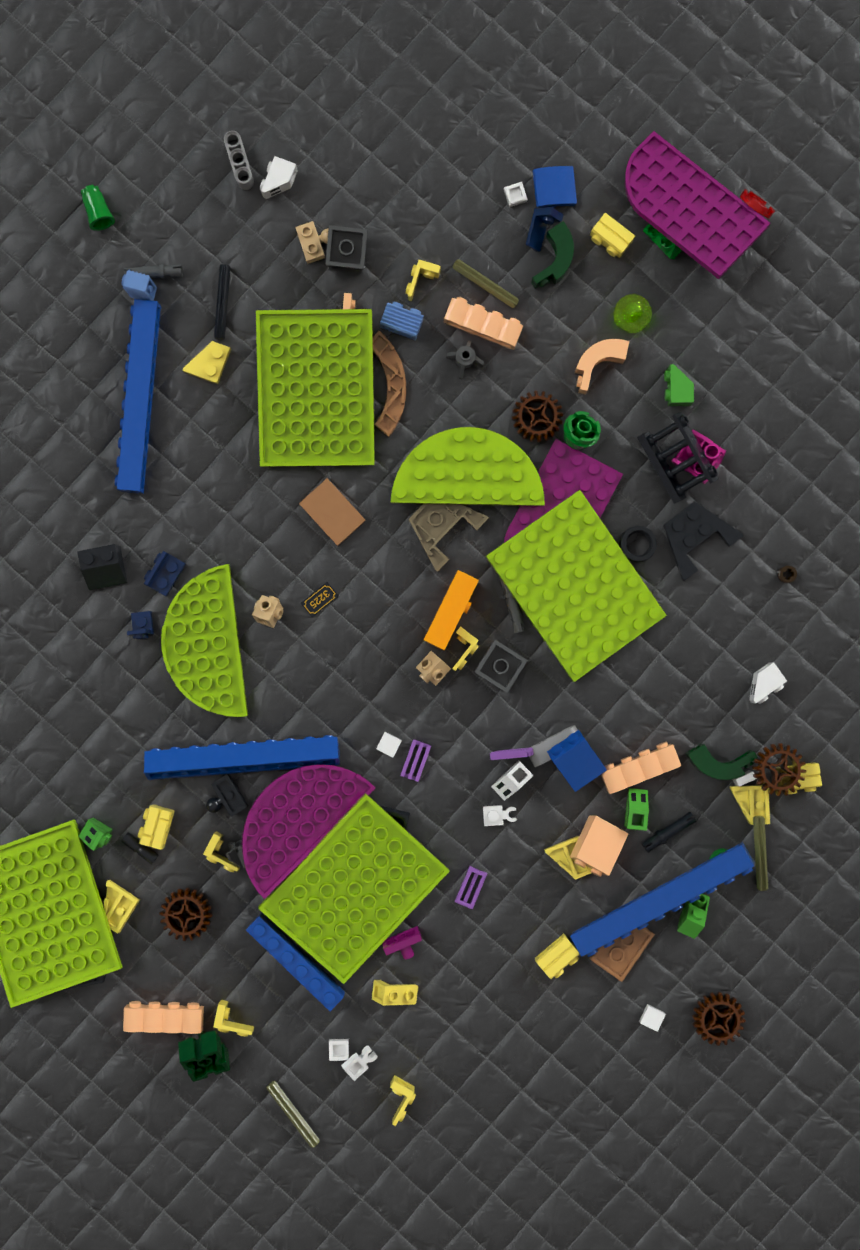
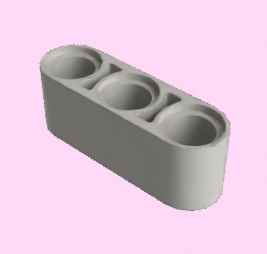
M229 131L224 136V143L236 182L241 189L249 190L254 185V178L242 139L238 132ZM233 140H237V141H238L237 144H235V145H230V142H231V141H233ZM243 158L241 163H235L236 159ZM243 176L249 177L246 181H240Z
M572 725L531 746L534 755L529 756L533 766L537 767L551 760L547 751L565 740L570 734L578 731L576 726Z

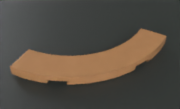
M378 331L373 337V353L379 359L386 375L387 399L383 411L374 426L390 437L396 429L404 410L406 378L402 362L395 348L386 336Z

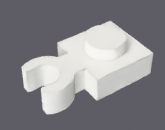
M502 805L483 806L484 826L503 825V819H507L510 822L517 821L516 817H509V812L516 811V808L508 807L506 810H502Z
M369 1045L363 1048L360 1055L357 1053L353 1054L341 1065L354 1081L369 1068L367 1063L375 1061L378 1057L374 1051L368 1055L372 1051Z

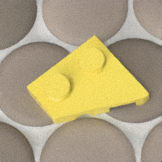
M212 341L182 371L218 384L231 348Z
M762 785L730 786L733 796L750 825H753L754 816H763L765 824H770L768 789L763 791L761 789Z
M579 836L544 849L545 853L575 880L591 874L592 870L587 866L582 868L574 863L575 860L570 858Z
M108 880L106 882L107 893L106 898H104V909L110 929L118 934L123 929L140 899L113 881Z

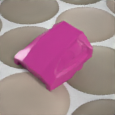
M692 430L708 461L717 469L726 454V450L699 432ZM686 446L681 449L675 458L672 459V463L677 466L694 456L690 447ZM698 462L685 469L686 472L694 477L703 473Z

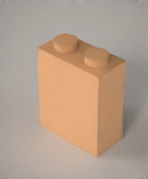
M589 815L570 858L575 860L574 863L582 868L587 866L592 869L591 873L596 876H609L627 839L628 833L598 816Z

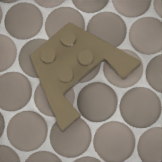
M422 504L409 518V522L435 571L438 572L449 559L436 547V544L461 518H464L477 531L489 519L488 516L459 504Z

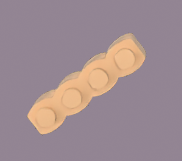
M461 297L451 299L444 317V323L506 348L515 349L523 329V325L520 324L519 320L515 318L505 319L497 311L487 312L485 307L479 304L470 305L467 303V300Z
M664 742L656 746L657 749L653 751L646 749L639 752L638 757H625L621 759V763L614 766V763L605 765L607 771L602 773L601 776L609 794L618 792L681 767L682 765L674 745Z
M131 1001L124 1007L123 1031L198 1034L203 1031L204 1006H199V1003L195 1002L183 1006L179 1002H170L168 1005H160V1002H149V1005H144L140 1001Z

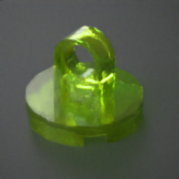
M626 295L615 306L613 312L614 321L617 327L627 331V333H638L645 329L651 320V306L640 295Z

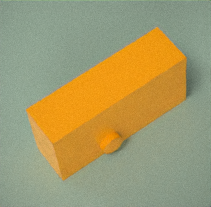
M459 570L457 571L424 638L425 642L445 651L463 612L467 614L472 604L468 601L479 581L478 579Z

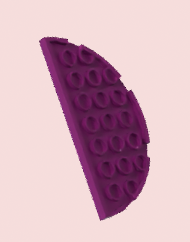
M323 764L309 765L293 769L281 775L259 794L250 808L244 824L242 855L249 879L263 899L312 852L326 834L365 793L369 795L375 789L368 780L342 767Z

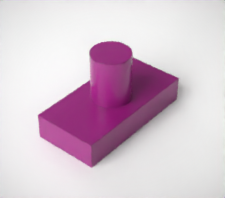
M418 926L387 938L382 943L386 956L400 950L405 960L412 958L414 952L411 945L422 941L421 933Z

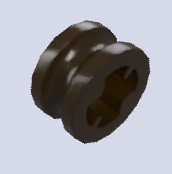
M784 566L778 571V578L783 583L793 582L797 577V571L792 566ZM787 569L790 570L789 573H792L788 580L785 579L786 576L783 577V572H786Z

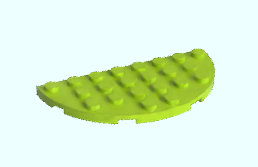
M474 427L445 430L421 442L402 463L394 480L391 493V503L545 506L540 476L526 453L508 438L490 430Z
M230 564L208 569L197 577L192 578L176 594L167 610L162 627L161 647L168 673L175 682L176 687L190 701L209 712L224 716L244 717L248 716Z

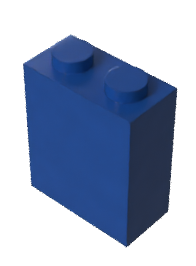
M579 730L570 734L565 740L547 751L553 763L575 792L607 771Z

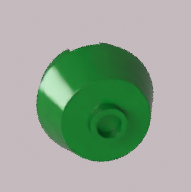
M575 412L564 422V440L572 449L583 450L594 445L599 440L601 432L600 423L598 420L596 422L590 417L588 412Z

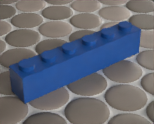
M261 912L248 926L246 931L329 1011L344 998L345 992L264 913Z

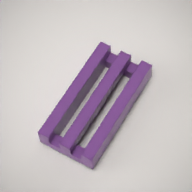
M413 739L400 776L419 782L431 745ZM417 744L419 745L415 759L413 761L410 773L407 774L405 772L411 759L414 747ZM425 747L426 750L417 776H413L422 748Z
M533 748L494 751L490 753V759L498 760L534 755Z
M469 865L455 902L473 909L487 873ZM471 872H474V876L471 880L466 895L462 901L460 900V898L463 894V891L471 875ZM478 875H481L479 884L469 904L467 903Z

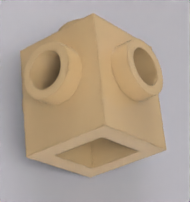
M262 595L260 600L255 603L252 614L256 622L274 628L277 621L283 615V607L279 602L280 600L274 596L266 597Z
M432 651L416 667L421 672L419 676L427 684L431 681L435 686L451 670Z

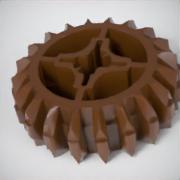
M534 391V397L528 392L526 394L527 399L521 396L520 401L522 403H515V406L519 409L515 408L512 410V413L516 414L512 416V421L518 422L513 424V427H520L517 434L524 432L523 439H526L528 435L531 436L530 442H533L534 437H537V442L540 443L542 436L545 441H548L547 434L554 437V431L559 432L560 430L557 425H562L563 423L562 420L557 419L563 417V413L557 412L562 409V406L555 407L558 400L551 401V394L548 395V398L544 397L545 391H542L541 396H538V391ZM531 403H542L541 406L536 409L532 407H527V405ZM547 407L552 412L553 422L549 421V418L545 415ZM542 410L540 416L542 420L538 419V421L536 420L535 423L532 424L535 417L534 413L537 414ZM522 411L530 418L528 427L523 422ZM537 425L549 427L543 431L533 430Z
M778 743L777 749L775 744H770V750L767 747L763 748L765 754L757 753L761 759H754V762L758 763V767L753 766L752 769L758 770V773L753 774V777H760L756 784H763L761 787L763 791L768 789V794L770 795L775 791L776 796H780L782 791L787 796L788 789L793 793L795 792L794 785L799 788L801 787L798 780L804 781L805 778L800 775L807 771L801 769V766L806 765V763L803 761L799 762L803 756L801 754L796 755L797 749L790 751V745H786L783 749V744ZM782 754L775 763L767 762L773 755ZM787 757L792 761L794 771L788 769ZM771 766H773V767H777V766H778V767H780L781 769H783V771H786L787 773H784V772L779 773L776 769L772 768ZM765 768L771 771V783L765 776ZM784 776L791 777L787 783L777 786V783Z
M180 888L177 890V894L173 891L170 894L171 898L166 897V903L161 905L164 910L159 915L165 916V918H162L160 922H166L167 924L163 927V930L169 928L171 930L168 933L169 936L176 933V940L179 939L180 935H182L183 941H186L188 936L190 940H194L195 935L200 937L202 935L201 931L206 932L207 927L205 925L211 924V921L206 918L212 917L213 914L207 912L212 909V906H205L209 900L205 899L203 901L201 899L204 895L203 893L196 896V889L191 894L190 888H186L185 892ZM184 899L182 908L172 911L174 903ZM191 901L199 907L200 912L192 908ZM185 910L190 913L187 919L182 915ZM173 918L180 921L181 927L175 924ZM201 918L198 926L188 929L190 920Z
M712 992L709 999L703 996L705 1001L703 1003L701 1001L697 1002L700 1008L694 1007V1011L698 1014L692 1015V1018L696 1020L693 1026L697 1028L696 1032L698 1035H701L702 1040L708 1039V1043L711 1045L715 1041V1044L720 1046L721 1041L724 1045L728 1044V1039L734 1042V1035L740 1037L738 1030H744L740 1023L746 1022L741 1017L745 1012L740 1010L742 1005L736 1003L737 1000L734 997L730 998V995L727 993L723 996L721 992H718L717 997H715ZM726 1005L729 1007L727 1009L723 1008L721 1010H718L714 1006ZM709 1010L710 1017L706 1020V1023H704L705 1015ZM715 1012L722 1019L721 1022L723 1023V1025H721V1023L717 1021V1016L715 1015ZM731 1015H733L732 1024H731L730 1027L728 1028V1025H727L728 1020H729L730 1018H732ZM711 1028L713 1030L715 1028H721L723 1032L714 1033L709 1030Z

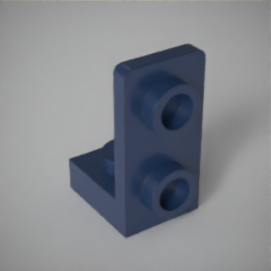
M553 207L535 208L526 246L536 252H540L547 224L553 225V223L562 222L564 215Z
M151 611L131 613L133 631H127V635L133 636V639L149 638L148 635L154 634Z

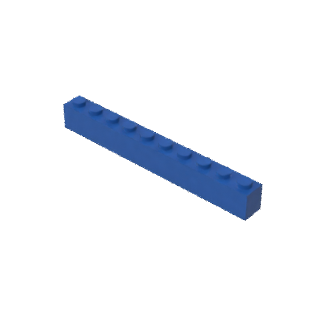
M134 299V305H131L130 313L131 317H133L132 324L129 325L131 342L127 344L129 362H126L125 372L128 374L123 386L126 395L125 399L122 400L124 417L120 420L122 437H119L118 440L120 456L117 457L116 461L119 471L118 475L115 476V486L121 492L144 494L161 305L158 301Z
M326 735L323 738L305 737L299 740L287 738L284 741L267 740L260 743L249 741L246 744L232 742L220 746L218 744H210L207 747L193 745L189 748L171 747L168 750L154 748L150 751H144V774L148 780L296 769L303 766L320 764L340 765L338 737Z
M742 842L572 932L570 937L581 957L586 954L590 957L598 952L597 948L611 946L618 937H621V939L628 937L632 934V930L636 928L641 930L647 927L649 921L653 919L658 921L664 918L666 912L670 910L675 912L683 907L682 904L687 901L690 903L700 899V894L714 892L718 889L717 885L723 882L725 885L733 882L736 875L741 873L744 876L753 871L752 867H754L755 863Z

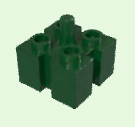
M216 1030L198 1033L199 1039L190 1037L178 1042L180 1064L184 1070H188V1075L193 1082L208 1078V1074L211 1073L217 1075L230 1070L228 1049L223 1042L221 1043V1038Z

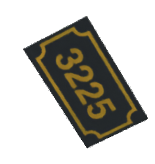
M326 582L302 601L301 604L313 618L339 596L329 583Z

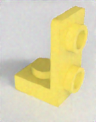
M418 260L417 265H413L411 272L413 280L412 283L408 282L405 294H408L409 301L413 299L420 273L429 279L439 278L441 266L423 260Z
M461 626L456 632L458 635L457 639L464 645L469 643L470 646L452 668L454 671L457 668L461 670L467 663L465 660L469 653L473 655L479 647L477 645L479 640Z
M216 831L203 855L207 856L206 859L212 863L217 864L219 862L223 864V868L230 872H238L240 867L230 862L228 858L215 852V850H220L224 842L221 840L223 834Z
M374 980L372 1000L383 1006L415 1005L418 985H389L382 980Z
M220 1000L213 1027L218 1028V1031L224 1033L233 1031L237 1032L239 1036L246 1037L252 1035L254 1026L226 1021L230 1014V1008L227 1007L228 1001Z
M394 1075L390 1088H392L395 1094L405 1096L392 1119V1125L396 1126L398 1121H403L407 1112L405 1108L408 1104L411 1105L416 1094L414 1093L415 1086Z

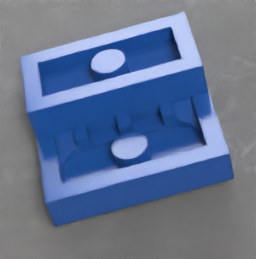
M554 166L533 170L537 208H554L556 206H574L577 204L573 166Z

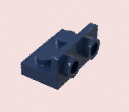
M163 551L162 554L159 553L156 556L153 569L148 570L146 573L144 585L167 597L186 563Z

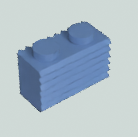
M129 269L123 275L121 282L125 291L131 298L154 301L157 286L150 276L145 275V273L142 275V273L130 271Z
M398 302L387 303L380 321V328L416 340L424 320V315H421V312L414 308L410 310L404 309L403 305Z

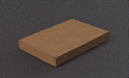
M328 478L299 503L337 546L366 521Z
M646 927L638 930V928L632 930V934L624 939L618 937L614 940L615 943L607 948H604V946L597 948L598 952L592 955L590 960L623 982L655 935Z

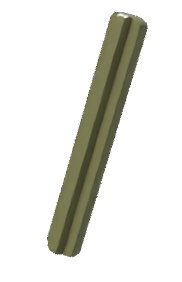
M460 259L455 261L453 265L454 270L511 308L517 306L519 302L517 297Z
M754 816L757 889L759 891L768 890L765 818L763 816Z
M276 1081L269 1083L266 1087L268 1092L311 1148L317 1146L320 1141L283 1090Z

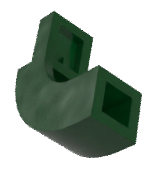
M564 221L547 231L546 238L554 249L555 260L548 268L532 277L531 284L535 289L539 286L543 288L550 283V279L556 285L563 279L570 267L574 253V243L571 232Z
M699 744L685 753L688 760L698 771L720 780L742 777L745 775L742 767H750L755 763L753 760L758 758L754 751L749 750L730 762H718L712 757L705 744Z

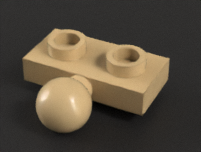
M313 221L295 227L307 264L324 259L325 255L321 243L327 244L329 228L324 229L321 235L318 236Z

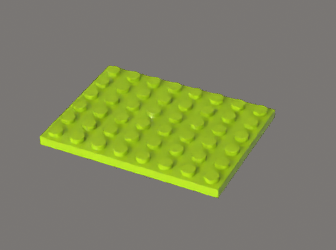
M372 309L256 310L260 466L375 465Z
M581 490L572 494L485 556L573 682L667 616Z
M365 793L326 834L312 852L258 906V909L339 981L345 984L450 870Z
M71 820L0 846V975L11 1008L123 968L83 842L79 838L80 832L76 820Z

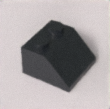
M112 544L77 551L80 569L90 591L127 583L121 547L119 545Z

